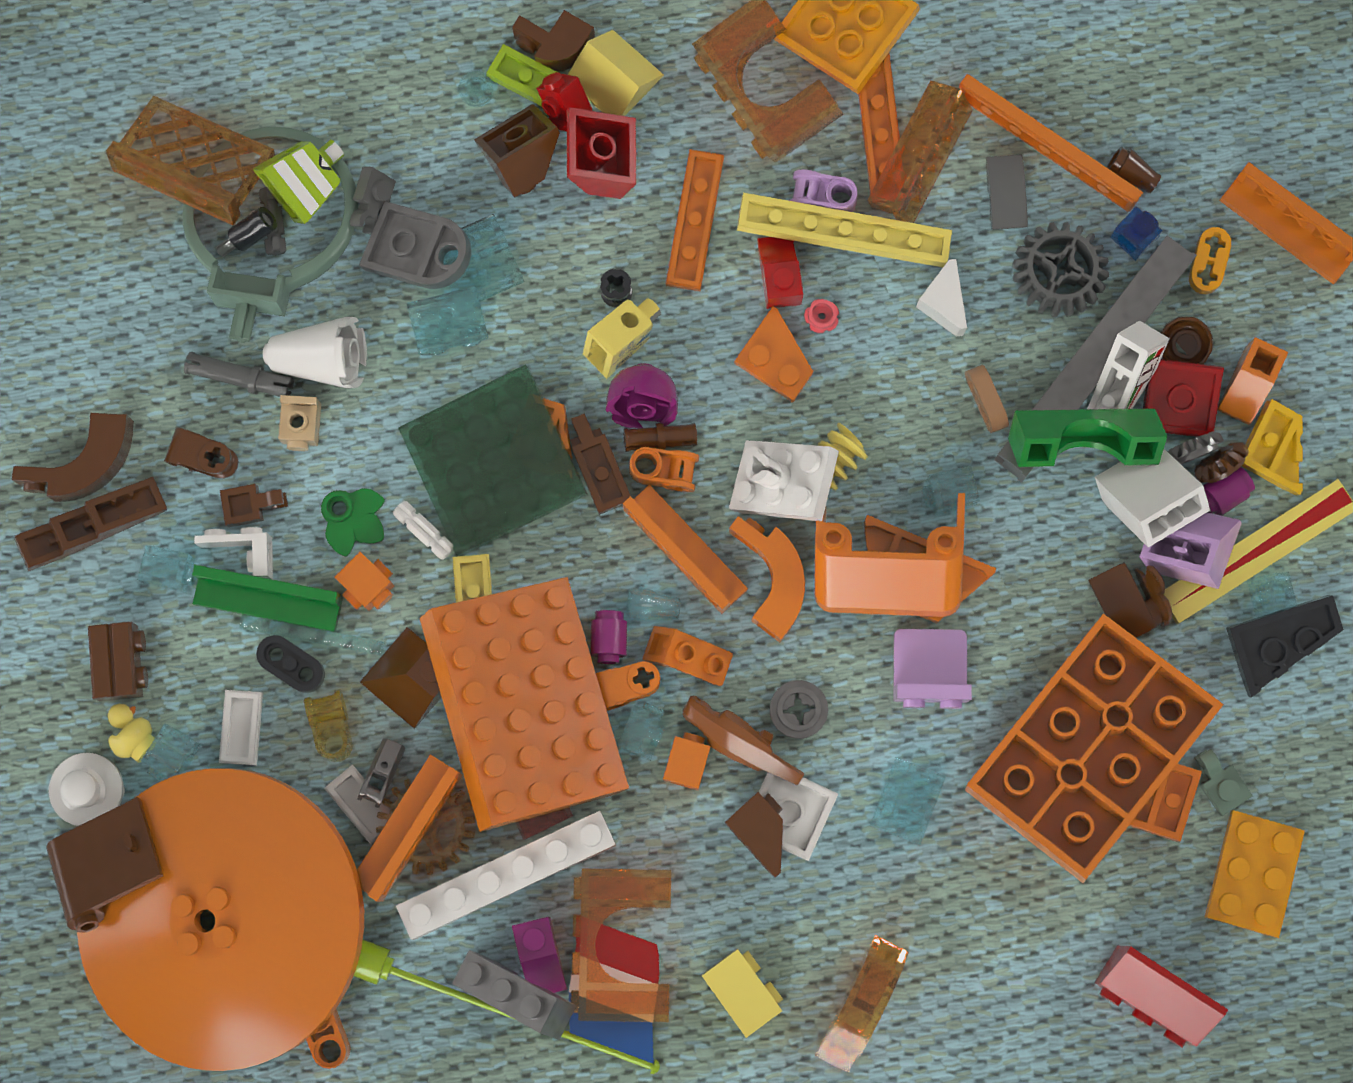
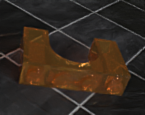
M751 0L693 42L692 45L698 52L693 58L705 74L709 71L713 74L717 82L712 86L725 103L727 100H730L736 108L731 114L743 131L747 128L750 129L755 137L751 144L762 159L768 156L775 163L844 115V113L820 79L781 105L761 106L748 99L743 87V73L748 60L756 51L786 30L767 0Z
M582 868L581 877H574L573 899H581L580 914H573V937H580L579 952H572V975H579V990H571V1003L577 1005L573 1013H578V1021L669 1022V984L626 983L616 980L605 972L600 965L596 955L595 940L601 924L617 911L624 909H670L671 870Z

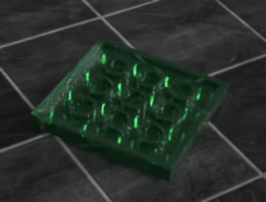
M526 364L398 427L446 535L453 544V550L457 557L476 550L588 495L534 377Z

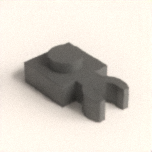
M362 167L353 200L359 203V207L351 215L350 226L363 227V233L372 234L378 219V213L381 212L384 202H390L396 183L394 179L374 167Z

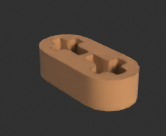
M980 365L965 371L966 381L988 431L993 433L1008 427L1009 422L1006 411L985 366Z

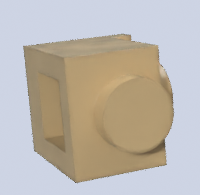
M280 395L279 441L282 444H287V449L292 451H308L309 445L318 446L321 416L320 401L317 397ZM296 417L304 419L303 425L299 428L292 427V421Z

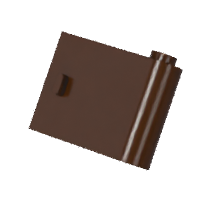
M138 797L52 839L46 845L67 927L80 933L92 931L99 926V923L105 917L102 906L163 877L142 802Z

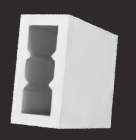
M1165 449L1163 450L1159 465H1124L1119 462L1095 476L1104 504L1148 548L1210 511L1203 484Z

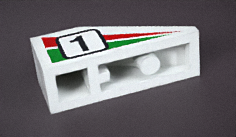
M1141 321L1119 332L1087 409H1132L1156 371L1170 338Z

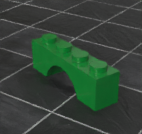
M1155 409L1015 410L1008 440L1018 467L1054 466L1055 460L1060 453L1075 447H1090L1105 451L1116 457L1124 465H1159L1167 434Z

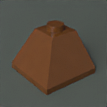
M531 104L474 140L504 187L515 198L518 195L531 192L536 187V184L545 180L560 132L547 116L534 104Z
M408 627L360 681L364 687L414 729L442 698L427 643Z

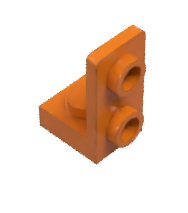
M653 626L642 660L654 665L671 667L710 684L722 686L733 654L680 630Z

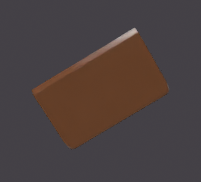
M1125 562L1088 580L1104 614L1135 638L1157 628Z

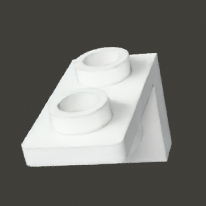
M241 528V534H226L224 529H208L204 531V535L194 536V544L200 548L252 546V550L247 551L248 572H253V576L273 580L272 537L267 532L263 533L262 528Z

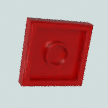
M1161 359L1156 371L1146 385L1143 409L1156 410L1166 433L1199 437L1214 432L1224 367Z

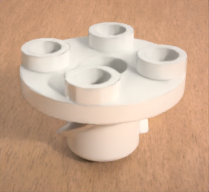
M80 753L65 759L55 769L49 784V798L54 811L64 821L76 826H80L120 806L125 793L123 778L116 765L106 757L94 753Z

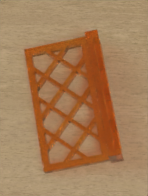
M153 96L119 143L112 141L106 150V154L114 172L234 226L241 216L239 207L259 180L253 169L274 157L275 151L273 148ZM157 109L169 114L172 121L153 126L150 123V119ZM191 125L201 129V135L182 140L178 130ZM175 130L178 141L157 146L154 135ZM150 136L153 147L139 151L131 148L135 140ZM219 139L231 142L232 148L211 153L208 143ZM205 143L208 154L187 159L184 148ZM177 150L181 151L183 161L172 164L161 161V154ZM251 152L261 155L257 163L241 166L240 155ZM235 157L238 168L217 173L214 162ZM211 163L212 175L201 178L191 175L190 168ZM241 177L242 185L235 194L222 189L220 182Z

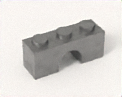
M471 950L468 951L452 983L453 985L533 1030L560 1040L577 1005L518 976V973L484 955Z

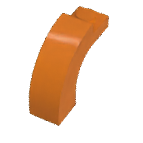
M738 516L729 527V533L765 561L772 580L771 591L768 597L754 614L751 621L781 643L794 625L803 603L805 576L801 559L792 542L779 528L775 527L770 535L766 537L763 535L765 529L749 517L744 521Z

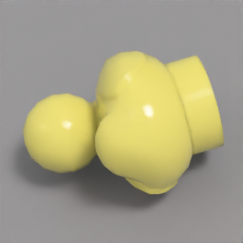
M120 703L113 705L108 711V721L111 726L122 730L118 735H111L109 737V746L116 756L120 758L132 757L140 763L152 752L158 743V740L151 735V724L143 717L133 718L136 710L135 706L129 707L126 704Z

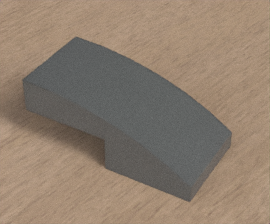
M1022 154L987 156L986 174L987 190L990 198L991 229L1028 227Z

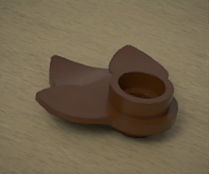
M1152 565L1146 566V575L1140 569H1135L1139 585L1146 596V600H1144L1153 621L1157 626L1160 625L1163 628L1168 626L1169 621L1172 620L1173 613L1169 600L1164 595L1165 583L1162 576Z

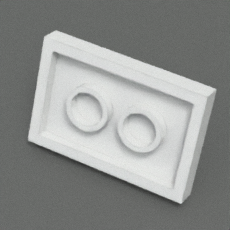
M746 440L729 509L744 514L822 521L839 451L830 446Z

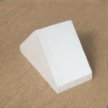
M956 259L948 260L919 298L916 308L957 337L964 335L967 323Z

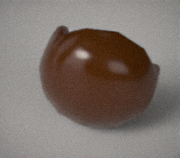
M1178 316L1166 323L1160 332L1170 338L1162 355L1164 360L1204 364L1213 351L1211 331L1198 318ZM1176 342L1187 355L1178 352Z

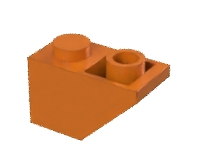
M1255 337L1244 348L1217 411L1250 425L1272 389L1288 352Z

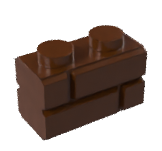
M133 622L88 626L92 699L101 702L143 697V688L148 687L146 666H141L140 652H145L146 650L144 631L139 630L138 625Z

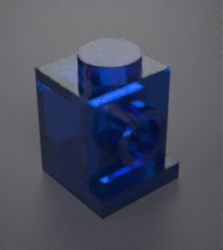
M1136 206L1117 225L1110 238L1136 261L1160 237L1163 230L1158 227L1159 223L1151 213L1147 211L1142 212Z

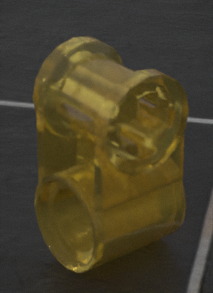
M341 689L334 690L332 695L312 699L311 697L304 698L305 711L312 729L317 752L331 762H341L347 759L351 754L353 744L347 721L348 713ZM334 735L341 736L343 740L341 749L336 753H327V740Z

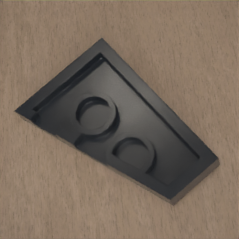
M1326 595L1226 627L1242 681L1250 698L1262 690L1261 688L1289 671L1288 668L1303 657L1309 656L1344 630L1333 595Z

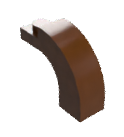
M90 413L88 440L85 448L76 459L64 466L54 468L13 466L12 481L23 486V491L30 493H45L47 487V497L55 502L73 501L89 496L108 484L125 463L132 443L134 421L127 414Z

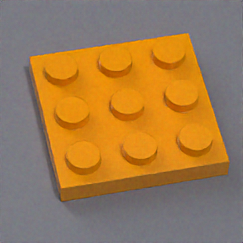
M798 0L773 33V38L810 64L859 94L918 14L920 7L913 0Z

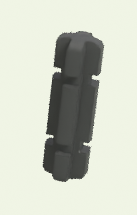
M264 187L259 190L260 204H264V207L274 215L277 222L276 230L267 235V239L264 240L265 252L268 255L277 256L284 254L287 250L286 240L281 236L285 234L282 206H278L279 202L268 188Z

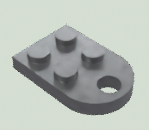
M385 201L359 266L365 271L423 288L440 289L453 284L466 271L471 258V244L466 233L452 220ZM451 250H458L456 261L450 265H444V256Z

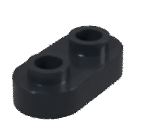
M278 635L269 636L258 645L256 656L259 664L292 688L302 693H311L323 684L325 671L322 664L284 637ZM276 648H280L283 651L282 659L272 661L271 652ZM305 668H310L313 672V676L309 681H302L300 678V673Z

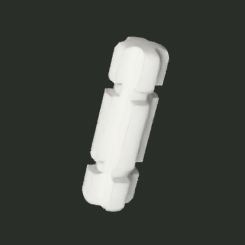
M407 501L400 503L393 511L395 518L403 525L406 523L407 529L427 547L431 546V551L438 558L443 560L448 557L454 549L453 543L445 536L441 537L440 531L420 513L416 514L415 508Z

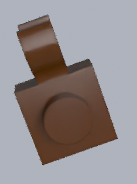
M250 484L220 490L224 521L227 527L264 521L262 510L288 507L286 492L282 493V489L259 493L258 485Z

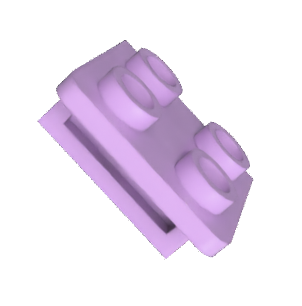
M898 629L894 633L893 702H903V708H925V702L940 703V708L961 709L962 703L972 700V685H967V635L963 630Z

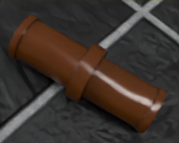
M656 423L655 427L623 429L625 452L638 450L642 447L665 450L669 447L697 446L695 423L664 426L663 423Z

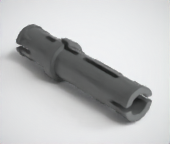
M189 352L186 357L187 360H191V363L185 362V374H192L248 389L249 393L253 394L263 392L278 397L280 395L291 396L292 392L288 391V388L293 389V377L266 372L261 366L255 365L253 368L195 354V352Z

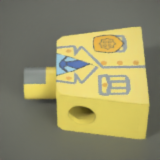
M649 298L644 300L639 306H636L631 300L624 301L588 330L582 354L607 379L649 340L653 327L652 322L661 315L659 307Z

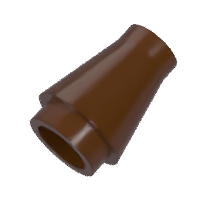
M1121 146L1107 165V168L1133 186L1143 189L1148 193L1155 189L1161 179V175L1155 172L1132 148L1127 150Z

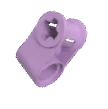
M804 169L794 172L795 188L793 198L789 199V201L849 212L855 210L857 187L851 179ZM808 187L807 196H804L805 190ZM844 192L851 199L845 203H837L832 199V196L835 193Z

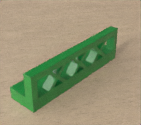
M194 565L192 575L198 579L192 603L195 606L336 633L343 597L338 592Z

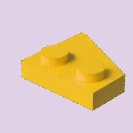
M1273 399L1267 400L1246 441L1245 446L1249 450V454L1242 465L1243 468L1296 496L1301 495L1303 491V483H1299V462L1303 461V447L1300 443V437L1303 433V416Z

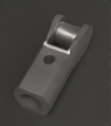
M387 738L382 739L357 800L361 801L362 798L376 803V808L380 807L404 754L405 747L402 744ZM372 777L385 782L382 790L369 785Z

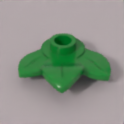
M361 488L352 493L336 490L325 496L321 504V513L328 522L325 537L334 551L347 557L351 553L356 541L374 544L384 540L383 525L374 514L385 503V499L380 494L371 489ZM339 502L344 503L346 511L341 515L334 514V505Z

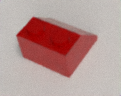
M569 107L567 109V178L588 195L616 199L623 198L636 185V118Z

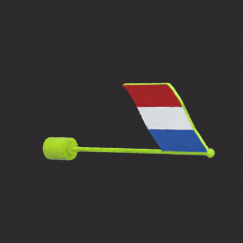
M574 914L576 948L569 986V1002L577 1006L569 1020L570 1032L564 1030L561 1037L650 1069V1074L657 1073L660 1069V1064L656 1059L654 1061L652 1026L659 982V953L657 944ZM363 940L354 977L377 985L380 979L387 980L389 975L392 974L512 1018L474 996L393 967L395 959L389 957L390 949Z

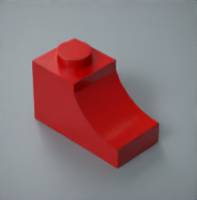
M775 237L757 238L766 309H771L773 306L780 308L802 305L804 294L794 241Z

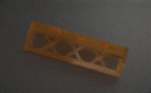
M930 80L867 200L872 208L891 213L899 221L915 222L973 111L960 88Z

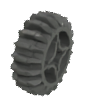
M1054 222L1049 223L1047 232L1042 227H1037L1034 231L1035 237L1026 235L1023 240L1025 246H1018L1015 252L1019 258L1014 259L1012 267L1018 270V272L1012 278L1014 282H1024L1017 290L1018 295H1024L1027 292L1031 294L1026 301L1027 306L1033 305L1036 300L1041 303L1038 307L1039 314H1042L1047 306L1052 307L1051 316L1053 318L1059 315L1061 308H1063L1066 317L1073 315L1074 307L1077 311L1083 313L1087 309L1086 302L1094 305L1098 300L1096 293H1103L1106 288L1101 281L1107 280L1109 272L1102 268L1109 261L1107 257H1098L1104 247L1102 244L1091 245L1095 238L1094 233L1089 234L1086 238L1081 236L1083 232L1082 226H1078L1075 232L1070 231L1069 222H1064L1060 231H1058L1057 225ZM1050 245H1065V249L1059 254L1049 252L1043 254L1039 252L1042 248ZM1076 251L1085 260L1088 274L1084 273V268H1081L1075 262L1074 255ZM1067 257L1064 264V274L1060 275L1057 282H1055L1057 265L1061 264L1063 259ZM1033 264L1037 265V270L1043 272L1047 277L1046 288L1037 280ZM1064 284L1074 287L1078 284L1083 287L1081 290L1071 294L1056 293L1058 287Z

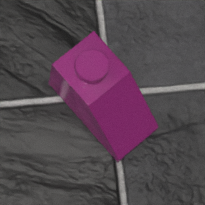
M551 917L512 925L525 980L553 993L567 990Z

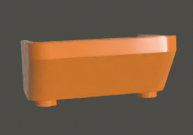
M958 493L956 527L943 526L934 529L927 538L926 553L852 551V535L849 529L840 523L826 522L825 507L822 521H816L815 600L818 606L824 611L832 613L946 617L954 614L961 605L965 493Z

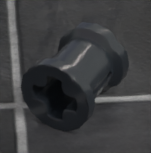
M610 269L603 274L600 285L603 301L608 306L617 308L624 301L631 300L632 287L631 278L628 273L621 269ZM613 283L616 286L622 284L623 292L619 293L614 290L610 293V284Z

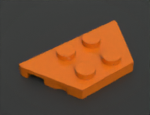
M866 516L864 521L866 551L926 553L927 539L872 516ZM963 555L961 602L995 573L996 568ZM920 616L934 623H938L941 619L944 618L937 616Z

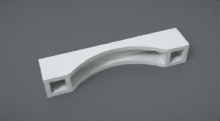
M598 811L396 905V908L410 939L416 940L516 891L615 847L616 843L601 811Z

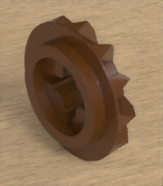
M1243 442L1230 443L1225 447H1220L1217 451L1210 453L1208 457L1202 459L1200 464L1196 466L1194 470L1196 479L1200 483H1214L1224 479L1244 464L1249 450Z

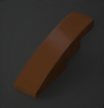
M150 477L85 501L84 506L52 517L47 524L14 535V540L29 572L72 555L167 511V507L154 477Z

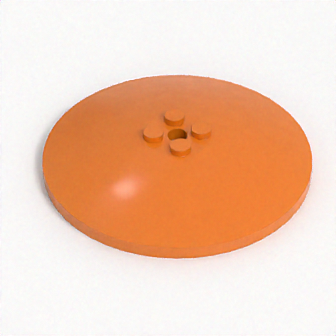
M210 768L182 773L156 783L136 797L141 799L163 877L102 906L105 917L99 923V926L89 932H77L78 947L89 984L107 1015L123 1033L151 1054L168 1062L199 1070L227 1071L251 1067L279 1057L307 1040L329 1019L348 990L356 971L364 934V902L358 871L352 855L339 831L315 803L290 785L273 777L248 770ZM205 910L211 911L215 917V925L211 931L205 930L200 924V916Z

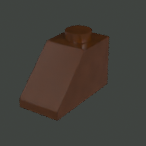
M757 792L728 818L725 824L771 876L776 878L781 873L783 819L779 813L783 809L769 793L762 797Z

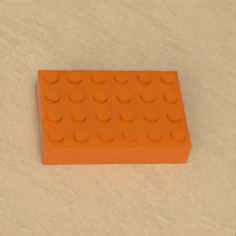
M568 577L434 607L420 617L479 832L616 795L629 789Z
M1103 613L967 783L965 791L1080 882L1084 883L1224 704Z

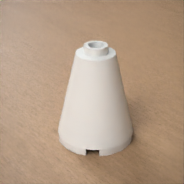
M356 317L335 319L272 336L268 343L264 345L263 359L265 364L269 365L271 371L347 389L358 388L364 379L358 378L359 363L366 366L367 345L363 328H356L354 323L359 321Z

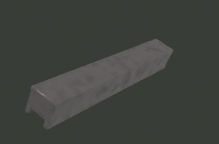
M1167 235L1032 410H1078L1097 386L1117 334L1138 321L1145 323L1197 255L1194 252H1189ZM1009 440L994 459L1015 475L1021 483L1033 469V467H1018Z

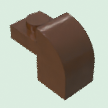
M566 10L562 12L550 32L520 15L512 26L516 44L527 53L533 54L537 51L535 61L556 72L572 68L587 41L595 38L593 26Z

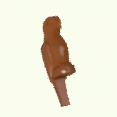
M697 696L689 697L682 710L683 717L700 729L707 737V742L713 749L756 771L764 770L795 785L800 783L804 773L773 753L770 746L773 739L772 733L766 730L755 731L735 713L729 710L723 712L714 711L708 703Z

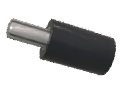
M265 207L252 211L250 215L228 230L229 238L216 247L217 253L224 257L236 248L240 251L247 250L276 230L277 222L274 215Z

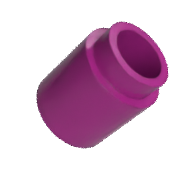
M1242 467L1222 480L1214 483L1207 482L1203 485L1210 511L1207 513L1223 516L1250 498V493L1255 490V485L1249 474Z
M600 610L595 612V619L591 620L590 655L597 657V663L619 664V658L627 656V621L624 620V612L616 610Z

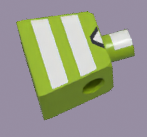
M331 139L319 149L309 141H301L256 166L253 170L295 223L306 224L340 184V178L331 167L344 157V153Z

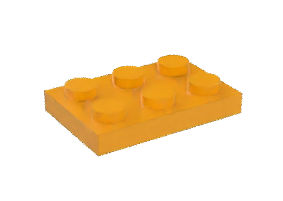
M1231 810L1205 918L1279 938L1305 830Z

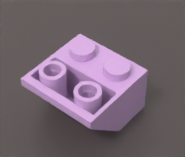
M1205 513L1149 548L1144 544L1139 558L1145 566H1154L1160 575L1219 589L1242 522L1238 519Z

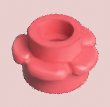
M817 299L811 303L810 308L808 307L805 310L804 319L815 333H824L826 330L832 331L838 325L839 320L837 316L839 315V310L833 302ZM823 313L825 318L820 319L819 314Z

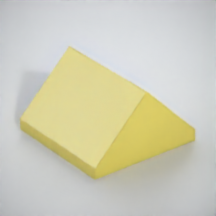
M614 30L587 41L568 75L579 78L588 100L602 113L626 116L664 76L663 73Z

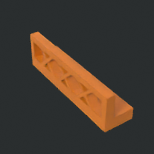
M1250 162L1247 163L1219 200L1333 285L1353 261V237Z
M650 484L634 499L630 496L623 503L625 513L721 614L748 590L742 581Z
M431 754L357 869L362 890L368 894L367 896L377 902L384 901L463 774Z

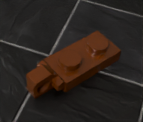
M585 413L571 418L578 436L570 440L571 448L598 514L600 515L622 506L631 495L605 434H602L600 428L591 430Z

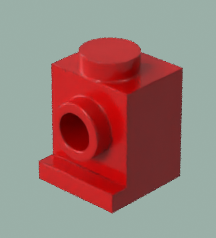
M555 72L546 76L542 84L536 88L542 100L543 110L557 126L558 130L567 132V109L569 107L593 111L581 82L576 76Z

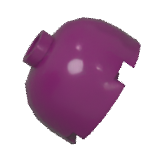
M640 363L627 367L617 373L610 383L606 397V412L610 411L612 413V420L626 428H643L639 421L660 422L664 426H668L675 420L678 413L676 386L666 372L651 364Z

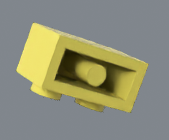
M736 949L701 976L747 1038L782 1012L778 1003L783 998L771 982L764 985L758 978L756 972L761 968L750 952L747 951L741 954Z

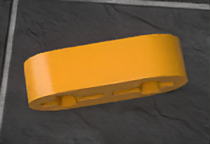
M1211 227L1205 230L1196 244L1194 253L1197 256L1191 264L1189 284L1199 294L1207 295L1213 293L1221 285L1231 249V238L1220 227ZM1215 236L1218 238V244L1223 245V248H1218L1214 253V257H1209L1211 247L1205 241H1210ZM1206 264L1211 265L1209 275L1215 278V281H1210L1207 286L1203 285L1202 278L1197 276V274H1201L1205 270Z

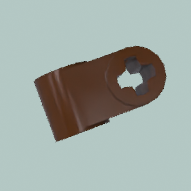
M178 427L175 429L164 462L176 467L180 465L188 468V471H197L220 479L232 476L236 472L239 463L235 452L221 442ZM223 456L225 458L223 464L217 463L215 465L212 463L214 457L220 458Z

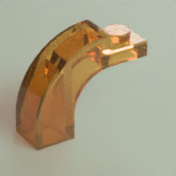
M875 935L859 964L856 975L838 1013L817 1048L815 1056L847 1073L850 1071L857 1057H860L890 1000L905 965L908 951Z

